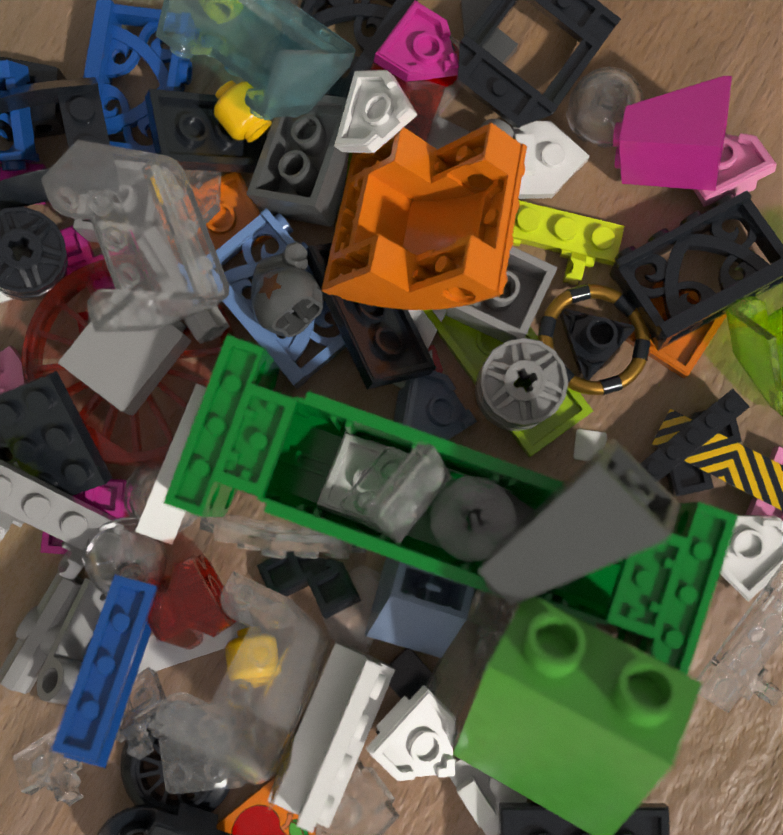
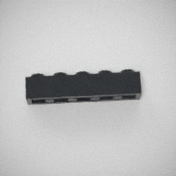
M732 388L642 461L640 465L658 482L750 408V406Z

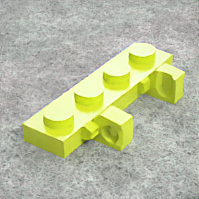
M519 200V209L516 213L512 235L513 245L519 247L520 244H525L560 253V257L568 259L563 282L578 285V282L582 280L585 266L593 268L595 262L614 265V258L619 253L625 226Z

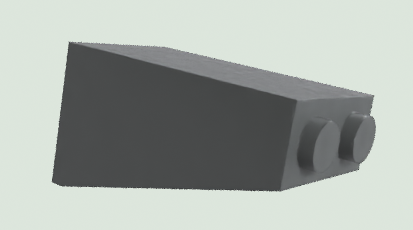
M612 438L506 535L478 572L484 577L486 585L494 594L502 596L510 605L516 604L663 542L671 535L680 503Z

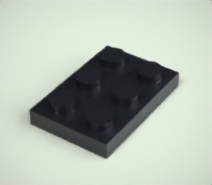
M148 89L145 95L159 169L254 173L267 139L266 132L252 142H248L246 139L240 141L233 139L214 116V106L218 101L215 95Z
M57 370L0 393V432L22 471L71 496L104 485L112 479Z

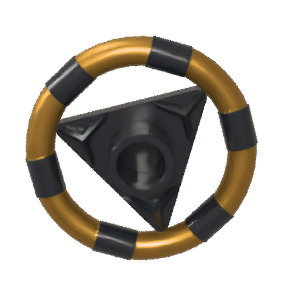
M584 284L567 289L558 295L546 308L541 317L538 341L543 342L554 350L552 339L556 321L560 315L580 377L576 376L565 366L568 377L567 388L587 395H607L627 387L642 372L648 361L651 345L650 333L637 307L624 293L604 285ZM590 298L601 299L612 303L622 314L628 317L631 324L565 308L570 304ZM634 331L636 340L632 360L626 369L619 375L599 381H590L593 375Z

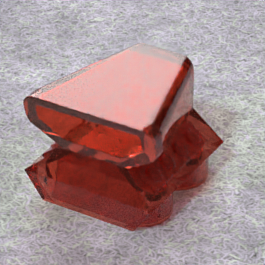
M202 553L198 556L192 555L182 562L174 563L171 577L163 575L152 582V585L157 586V592L147 618V623L157 640L191 650L203 642L204 634L216 637L239 621V615L233 601L211 561Z

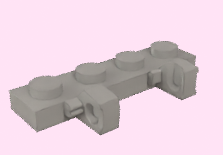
M0 460V542L8 532L11 524L22 527L25 522L63 541L62 548L66 549L67 552L58 564V575L73 581L85 562L93 565L97 558L116 567L118 566L138 535V532H135V527Z

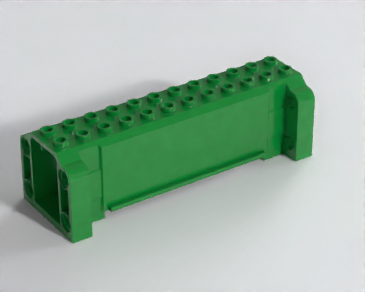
M229 335L226 336L163 504L199 517H224L231 506L237 490L256 496L258 501L266 503L263 511L265 513L498 596L488 588L484 577L478 570L501 540L512 530L473 537L464 496L505 488L513 491L510 493L535 510L564 483L563 481L309 391L305 399L297 396L291 398L274 392L279 375V366L266 349ZM345 432L402 451L413 457L416 456L424 459V461L419 460L393 535L317 508V502ZM426 461H429V462H432V463L441 465V466H443V467L452 469V470H454V471H457V472L466 474V475H468V476H471V477L480 479V480H482V481L488 482L489 484H493V485L499 486V488L490 486L489 484H488V485H487V484H484V483H482V482L473 480V479H471V478H468V477L459 475V474H457V473L448 471V470H446V469H443V468L434 466V465H432V464L426 463ZM702 502L680 503L671 535L663 542L537 594L535 597L593 627H596L597 623L605 626L608 624L617 626L616 639L688 675L738 515Z

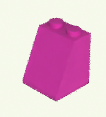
M721 76L626 106L623 122H616L613 134V147H617L615 168L621 169L622 184L716 191L727 127L732 76Z

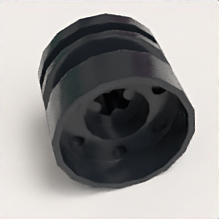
M26 207L5 208L1 210L0 292L6 297L20 301L41 300L54 293L65 280L68 268L64 237L57 225L43 213ZM24 244H27L32 256L30 258L22 256L19 261L16 260L12 249L14 247L21 249Z

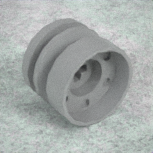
M527 338L506 341L492 351L477 375L475 396L478 408L488 421L500 429L521 431L535 427L556 413L566 397L568 377L565 364L555 350L541 341ZM518 374L522 380L529 378L531 381V385L526 389L527 393L523 387L516 389L513 385L518 378Z

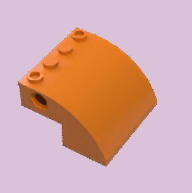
M491 122L439 149H436L403 127L375 153H352L321 291L328 295H337L342 299L366 305L406 310L455 308L503 295V289L507 283L506 271L509 253L513 246L512 235L515 217L519 209L518 198L521 180L525 173L524 162L527 146L519 143Z

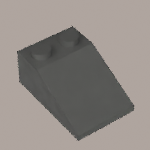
M284 90L246 194L262 211L267 208L273 216L280 213L285 219L333 227L344 193L349 152H341L334 147L347 98Z

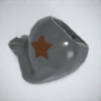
M298 241L287 244L283 253L258 261L252 279L251 306L257 322L264 329L284 337H293L300 334L323 310L324 300L321 287L315 277L305 271L308 266V253Z

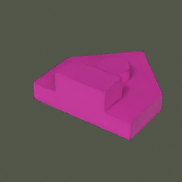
M415 0L375 53L374 57L376 64L405 82L458 75L459 61L457 54L453 51L447 20Z

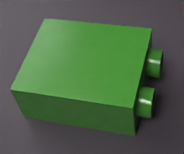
M532 596L521 601L487 665L453 755L589 834L613 835L673 767L702 683L553 605Z

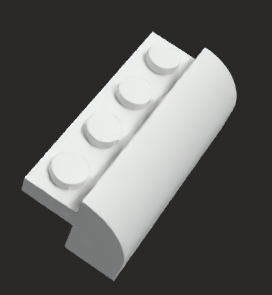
M337 640L333 645L295 733L290 768L273 803L297 814L296 826L313 833L317 823L327 828L330 827L395 672V668ZM273 787L270 791L268 802L271 801Z

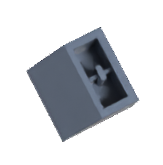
M386 556L364 636L442 658L467 620L475 588Z

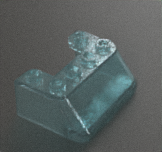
M164 0L155 35L170 46V51L173 54L186 59L193 58V55L214 57L225 65L224 69L228 73L241 77L254 88L247 90L244 102L250 107V112L254 116L263 120H272L274 117L284 116L299 117L300 115L308 114L348 70L356 52L354 46L289 0Z

